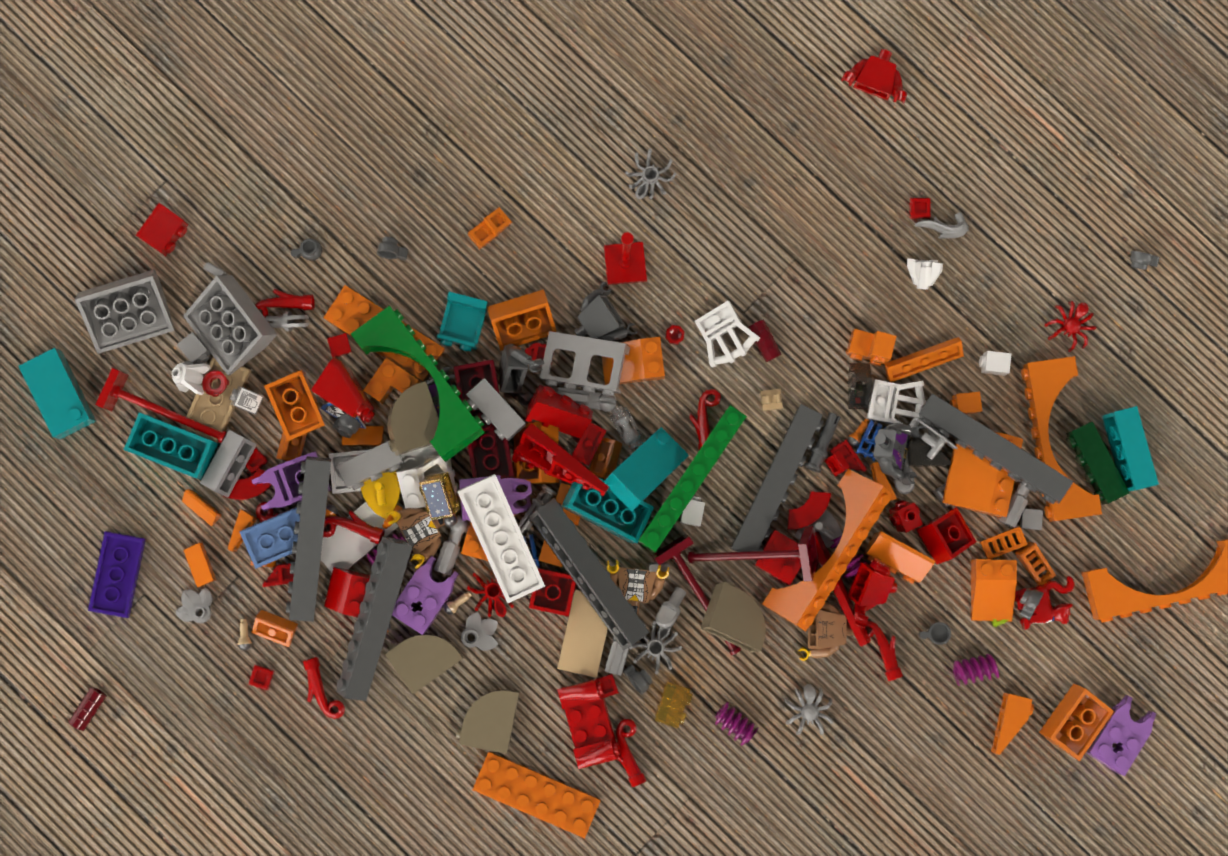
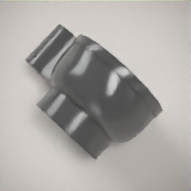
M383 237L382 242L378 245L377 255L385 259L398 258L400 260H407L408 249L399 247L397 245L398 240L395 238Z
M308 238L303 240L299 249H292L290 253L295 259L302 256L306 260L315 261L322 254V246L316 239Z
M1131 251V267L1147 270L1148 265L1157 267L1160 257Z
M342 414L340 418L337 417L332 427L343 437L351 438L359 430L361 423L349 415Z
M1027 588L1020 600V603L1024 604L1020 616L1030 620L1044 593Z
M937 622L932 624L927 632L920 631L918 637L920 639L929 638L931 642L943 645L950 640L951 630L947 624Z
M630 664L623 670L632 686L641 695L653 683L652 678L644 669L638 672Z

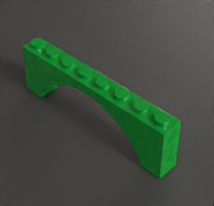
M389 305L352 332L351 335L366 355L370 352H389L403 355L422 365L431 374L439 394L440 414L435 436L430 443L446 462L483 435L485 432L481 427L484 424L477 415L475 417L471 415V406L466 400L462 402L458 396L461 394L454 384L450 386L447 383L449 379L443 369L438 371L435 367L438 364L431 354L426 355L424 352L427 349L420 339L417 341L414 339L413 335L415 332L409 324L405 326L402 323L404 317L398 309L393 311Z
M729 405L638 543L653 553L658 550L747 417L746 415Z

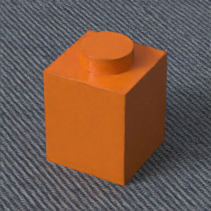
M980 392L955 394L950 399V405L966 415L982 412Z

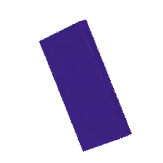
M104 532L88 611L130 618L146 542L145 538Z

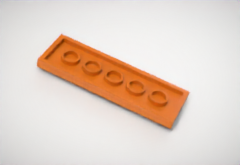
M344 285L323 318L352 336V332L384 309ZM412 328L415 332L413 335L416 341L420 339L427 348L424 350L426 355L431 354L438 362L445 348ZM377 352L422 382L430 374L422 365L408 357L389 352Z
M490 751L472 789L582 838L586 837L601 801L597 797Z

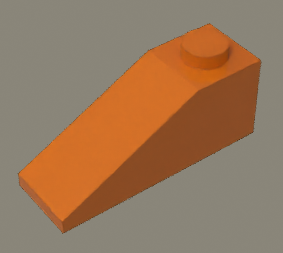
M1009 693L1003 694L991 750L992 753L1000 755L1028 721L1029 715L1031 716L1034 710L1033 699Z

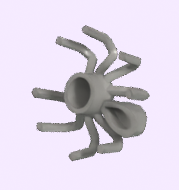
M651 148L648 150L646 168L640 165L638 153H635L636 166L643 172L629 173L626 171L625 174L627 177L642 176L633 185H629V189L632 190L644 181L635 192L637 199H644L648 195L649 184L650 200L654 196V184L658 186L662 195H666V191L658 179L669 182L675 178L676 173L670 178L659 176L670 168L673 162L672 159L669 160L665 168L658 171L659 167L655 168V164L650 166Z
M653 621L651 640L645 635L643 638L647 644L636 643L629 647V649L631 650L636 647L647 648L634 659L633 663L636 664L643 656L649 653L648 658L652 656L653 660L656 657L655 674L657 675L660 668V655L667 661L668 668L671 670V660L664 651H680L682 646L666 648L665 646L678 633L675 632L670 638L662 642L670 634L671 628L661 629L659 627L657 638H655L657 622Z
M807 684L804 687V697L807 702L805 704L801 692L798 688H795L794 691L799 698L802 708L795 706L788 699H785V703L801 713L787 720L785 724L789 725L796 719L803 717L798 731L795 732L796 735H800L805 721L807 720V725H809L810 721L813 725V720H815L820 729V735H823L824 729L818 717L828 720L830 724L833 723V720L828 715L819 713V711L828 709L832 705V698H829L827 705L817 707L822 700L823 690L819 688V696L813 704L816 698V690L811 684Z

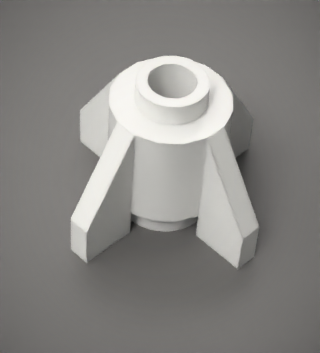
M908 258L907 268L913 284L917 285V289H929V286H933L942 273L943 263H938V260Z
M185 361L173 368L172 379L179 391L187 392L190 389L196 394L203 395L204 391L200 384L203 381V374L209 371L211 367L204 363L193 364L190 361Z

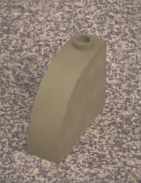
M426 381L406 389L391 406L387 421L390 437L388 442L391 451L395 452L396 456L432 445L430 441L435 436L439 418Z
M724 581L716 584L700 629L751 653L761 651L765 640L766 626L763 613L757 602L749 594L736 588V585L732 582Z
M431 634L417 635L406 639L400 644L396 641L387 648L389 652L385 654L412 695L464 659V656L453 643L443 637Z
M501 689L486 693L477 699L467 711L462 727H458L456 739H459V745L507 754L520 692Z

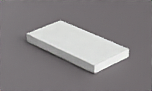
M367 502L354 511L367 524L384 529L382 525L385 519L377 515L368 506ZM396 522L387 529H384V537H388L399 527ZM337 525L335 533L331 537H323L321 561L331 573L333 567L349 570L378 544L372 543L369 539Z

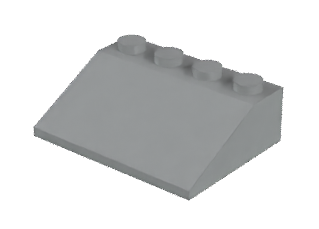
M155 269L78 292L75 298L97 354L175 330L164 291Z
M217 275L183 315L227 375L233 374L264 350L277 336V333L232 275Z

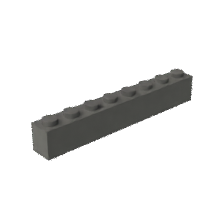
M934 394L930 396L919 413V417L922 418L921 421L929 427L932 425L939 429L937 432L946 438L949 436L956 439L955 443L960 447L972 449V454L979 459H988L991 461L990 465L995 469L1007 471V476L1014 481H1023L1026 483L1025 487L1034 493L1037 491L1044 495L1043 499L1051 504L1055 502L1059 504L1074 482Z
M802 404L798 407L730 548L735 552L762 551L763 546H761L763 539L767 540L772 529L769 526L772 520L776 521L780 514L778 507L781 502L785 503L789 492H787L789 484L793 485L798 475L795 472L798 466L802 467L806 460L804 453L806 449H811L815 441L812 437L815 430L819 432L824 422L821 420L823 414Z
M307 456L306 462L302 461L301 474H304V482H299L298 494H302V502H297L296 514H300V521H295L294 534H298L297 542L293 541L292 554H296L295 562L291 561L290 574H294L293 581H289L288 593L292 594L291 601H287L286 613L290 614L289 620L314 622L331 467L330 458Z
M555 498L529 516L623 650L631 647L649 633L645 623L637 616L633 606L627 602L621 589L615 585L609 572L603 568L597 555L591 551L585 538L579 534L574 523L567 517L562 506L557 503Z
M382 536L381 542L378 544L377 556L371 567L372 573L369 582L366 584V593L360 604L358 620L354 624L352 640L348 644L347 657L343 662L341 677L337 682L336 692L345 699L367 700L412 550V545L404 540Z

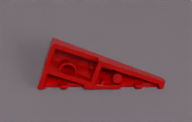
M533 423L523 432L520 443L514 451L513 462L522 461L527 463L528 468L533 469L537 467L544 470V473L570 484L577 482L582 484L583 489L586 490L593 488L598 490L602 496L606 494L609 489L608 485Z

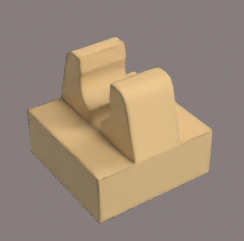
M781 389L760 391L762 411L783 409Z

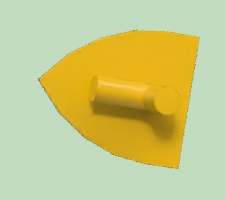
M397 471L382 473V478L373 482L369 479L363 482L364 486L361 487L362 495L368 506L385 520L388 517L386 514L394 510L399 500L401 489Z

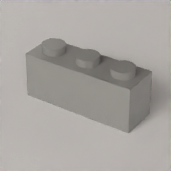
M485 378L466 394L469 398L467 400L468 404L474 410L478 408L483 413L480 417L488 425L492 423L497 428L494 432L501 440L506 438L509 441L526 426L521 417Z
M228 430L200 483L214 492L229 497L257 444Z
M386 442L337 465V468L346 487L356 490L363 487V482L369 479L373 482L382 478V473L390 471L392 473L401 469L400 465L404 464L401 455L396 456L395 452L391 451L389 442Z

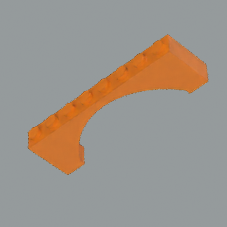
M1075 356L1027 363L1023 365L1021 375L1022 379L1026 382L1025 398L1029 400L1030 405L1028 416L1030 420L1032 419L1033 423L1031 434L1032 438L1036 441L1035 456L1046 465L1069 478L1055 460L1049 442L1048 426L1050 413L1058 394L1071 378L1078 376ZM1074 482L1059 504L1056 502L1051 504L1046 501L1044 508L1045 516L1049 518V522L1102 514L1099 494L1093 495Z
M847 469L837 485L842 489L844 495L846 519L843 534L836 550L829 560L815 572L812 581L804 582L803 580L797 584L780 589L772 587L762 603L770 611L805 632L812 625L814 618L824 606L826 599L834 590L842 574L845 573L850 561L857 554L862 542L867 538L869 531L874 523L877 522L879 515L893 495L883 485L850 469Z
M1228 539L1216 541L1218 547L1211 562L1194 582L1179 591L1169 594L1152 595L1136 591L1116 580L1108 573L1107 568L1082 572L1093 619L1100 620L1103 623L1112 621L1113 616L1120 615V618L1133 616L1132 612L1139 611L1140 614L1151 612L1152 607L1159 606V609L1172 607L1171 603L1178 602L1179 605L1190 603L1191 598L1198 597V600L1211 598L1210 594L1217 593L1218 596L1228 594Z

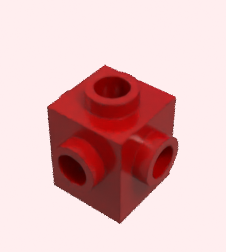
M901 500L894 504L895 507L889 509L890 521L896 527L897 532L907 533L923 525L920 518V510L914 502Z

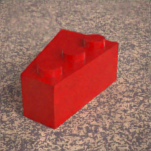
M539 385L529 402L525 421L531 422L534 419L542 422L541 425L548 428L549 425L558 427L559 432L581 439L592 421L593 411L584 404L574 402L569 396H562L556 393L549 386Z

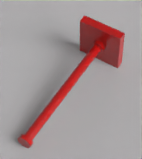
M630 232L622 234V244L604 245L608 285L647 282L643 242H633L634 237Z
M114 368L111 369L95 405L113 411L120 397L212 436L222 443L227 434L226 431L220 432L124 391L123 387L129 375Z

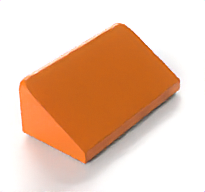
M366 426V429L359 428L351 438L342 436V445L379 446L384 444V426Z
M283 432L276 458L290 461L301 457L307 434L287 441Z
M603 437L592 459L590 471L598 478L606 480L616 469L622 443Z
M185 490L182 502L210 526H213L222 516L221 513L193 490Z
M197 543L183 550L197 588L217 580L203 543Z
M260 610L255 618L252 633L290 647L298 624Z

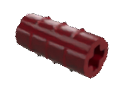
M764 319L748 327L760 337L759 341L755 342L765 362H769L782 355Z
M90 687L86 695H84L85 697L68 721L72 727L85 731L89 723H91L92 718L107 697L98 688Z

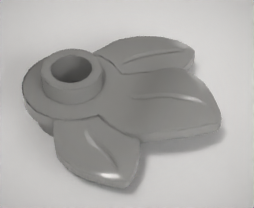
M204 588L199 594L191 589H185L181 596L183 606L175 611L176 615L185 622L193 620L200 624L207 622L212 615L210 605L213 597L208 588ZM202 610V615L198 616L199 611Z
M478 612L471 614L466 620V629L461 634L462 643L466 647L472 648L476 646L483 651L495 648L498 642L492 635L497 629L498 622L493 619L481 620ZM470 633L475 635L474 641L468 640L467 637Z

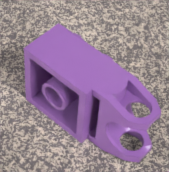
M316 451L267 469L260 477L252 480L254 485L271 483L275 488L274 497L261 506L263 511L271 508H286L297 504V502H302V494H298L299 482L303 477L301 474L302 461L306 462L307 456L319 457ZM330 484L328 486V492L332 491Z
M500 475L496 476L513 515L524 512L531 507L529 496L532 493L531 482L518 478L501 479ZM487 477L460 479L459 490ZM521 484L526 485L528 490L523 493L517 492V486ZM460 499L462 521H470ZM525 499L527 504L525 506H518L516 501Z
M433 556L430 557L425 565L416 570L397 599L392 613L394 617L421 635L426 634L453 592L455 580L459 573L454 571L451 577L447 578L444 582L435 581L431 575L433 564L436 560ZM421 602V607H423L422 611H415V607H413L414 603Z
M1125 695L1118 704L1111 708L1115 712L1086 752L1122 776L1126 775L1149 738L1156 717V713L1148 711L1139 720L1133 721L1129 715L1133 698ZM1113 743H1116L1115 750H1113L1114 748L1112 747Z

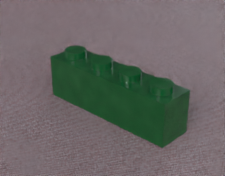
M1093 421L1066 433L1068 437L1066 438L1070 448L1074 449L1077 455L1075 456L1076 461L1081 467L1083 466L1086 472L1085 478L1090 485L1092 484L1095 490L1094 495L1099 494L1102 505L1109 504L1129 494Z

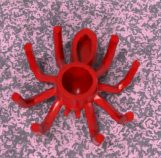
M1069 301L1068 304L1071 305L1068 318L1063 307L1055 305V308L1060 310L1065 321L1054 319L1044 324L1045 327L1054 323L1062 324V327L1050 335L1048 340H1052L1064 331V335L1068 334L1067 337H1070L1072 334L1073 344L1068 352H1071L1076 347V333L1084 338L1082 349L1087 346L1088 337L1080 330L1094 331L1097 327L1081 326V324L1094 316V313H1089L1087 317L1079 321L1089 310L1088 304L1085 302L1079 303L1074 312L1075 303L1074 301Z
M473 573V577L485 588V590H477L470 586L467 587V590L473 593L485 594L475 606V611H478L482 603L489 598L488 617L492 616V600H494L496 614L504 617L507 613V607L500 597L505 601L506 599L497 579H495V582L493 578H491V582L486 580L488 583L486 584L476 573ZM512 602L508 603L511 608H514Z

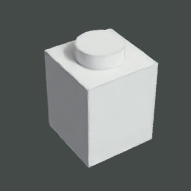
M986 351L983 353V356H980L979 367L982 368L981 373L1002 376L1010 373L1011 353Z
M692 497L681 514L680 523L697 527L701 526L705 502H701L700 497Z

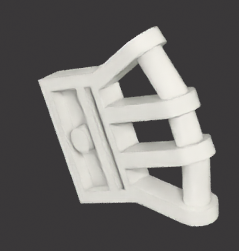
M726 301L695 320L707 343L710 367H716L717 364L735 362V359L739 356H745L754 342H758L760 339L758 335L742 324L730 301ZM737 326L749 335L743 345L734 331V328ZM727 332L737 347L732 352H730L722 338V335ZM714 340L718 341L725 354L724 356L715 357Z
M875 379L867 419L887 424H903L894 418L895 414L913 418L909 424L911 428L918 426L919 422L917 419H922L919 417V413L927 402L923 391L924 381L896 384ZM915 388L917 398L899 395V391ZM897 401L915 404V412L897 409Z
M437 455L424 465L397 470L396 473L405 509L428 507L422 485L427 484L428 481L443 478L447 481V484L441 485L443 492H448L446 500L448 509H456L457 503L455 499L459 488L454 480L455 471L450 468L440 455ZM436 464L443 470L442 472L428 475L424 473Z

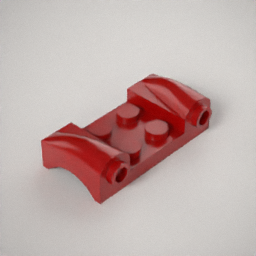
M596 678L557 689L562 709H565L575 747L573 751L578 769L620 758V746L615 740L603 695L605 694L604 686L600 679Z

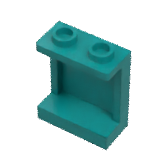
M448 292L447 306L439 334H437L436 338L441 341L440 344L452 347V344H455L464 351L471 352V349L477 350L489 304L484 300Z

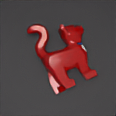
M1067 576L1066 586H1062L1057 581H1048L1043 585L1028 588L1030 590H1039L1044 594L1031 619L1022 618L1020 620L1023 630L1029 629L1031 624L1034 623L1046 624L1054 620L1062 624L1069 622L1070 608L1073 605L1062 603L1052 608L1049 591L1054 589L1062 594L1072 592L1075 582L1071 576ZM1022 588L1015 592L1014 602L1017 601L1018 610H1022L1024 607L1020 600L1027 588Z

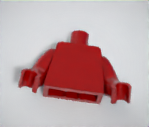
M881 49L878 57L870 56L869 59L860 60L849 71H846L841 79L842 82H849V86L855 82L853 88L885 100H888L892 95L894 97L893 102L899 100L902 101V104H905L907 92L903 90L901 75L896 69L897 65L889 62L892 53L888 50Z
M878 558L873 559L871 564L861 562L848 597L855 602V625L866 628L869 618L865 616V612L878 604H884L889 593L897 591V583L894 582V577L890 575V567Z

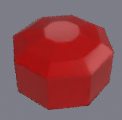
M672 325L666 329L665 339L669 344L678 345L684 340L685 332L681 326Z

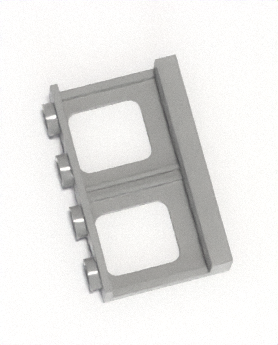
M549 331L540 378L546 381V385L557 386L558 383L564 384L565 388L576 390V387H582L583 391L595 393V390L602 391V394L614 396V393L621 394L618 387L625 355H629L630 347L625 343ZM556 349L573 351L576 354L570 378L550 375L553 353ZM595 355L613 358L614 360L610 382L607 385L588 382L591 359Z

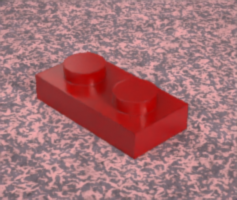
M590 422L572 456L577 461L589 466L607 430Z

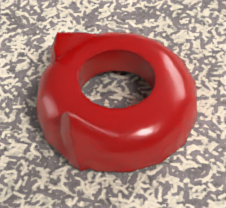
M214 370L205 375L202 387L207 394L218 397L226 390L230 382L224 373ZM220 379V387L213 389L211 386L213 380Z

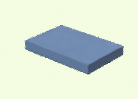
M297 507L239 531L255 569L292 554L293 541L297 542L298 534H294L295 521H300V514H296Z

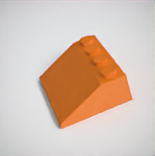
M995 432L1019 448H1022V438ZM955 443L954 445L957 449H953L942 503L994 517H1007L1014 480L1007 476V471L1003 469L999 471L990 465L991 461L983 458L981 460L972 454V449L968 447L964 449Z

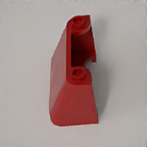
M333 357L310 391L353 418L358 415L364 425L366 422L369 423L375 415L373 405L352 370L341 360Z

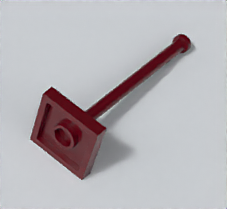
M805 526L798 544L799 550L694 553V551L688 553L690 564L695 563V561L800 558L804 582L813 580L819 563L814 526Z
M684 534L651 556L658 565H661L670 558L671 560L674 559L705 611H707L709 600L680 555L682 554L681 551L694 544L690 536ZM725 641L730 649L729 653L731 656L741 651L740 647Z

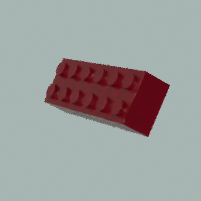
M494 360L454 366L457 389L461 393L459 399L462 402L469 400L466 394L484 378L500 395ZM472 408L470 411L473 417L477 415L484 424L481 428L485 432L468 445L473 478L488 477L493 474L496 476L500 475L501 479L515 478L509 441L506 438L501 440L494 432L497 428L492 423L488 425L480 417L483 413L478 408L476 410Z

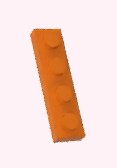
M957 337L884 363L887 380L894 382L963 357L962 341Z

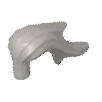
M962 212L954 215L958 223L956 225L944 224L936 216L933 221L922 220L914 225L915 227H926L939 232V239L962 237L969 228Z

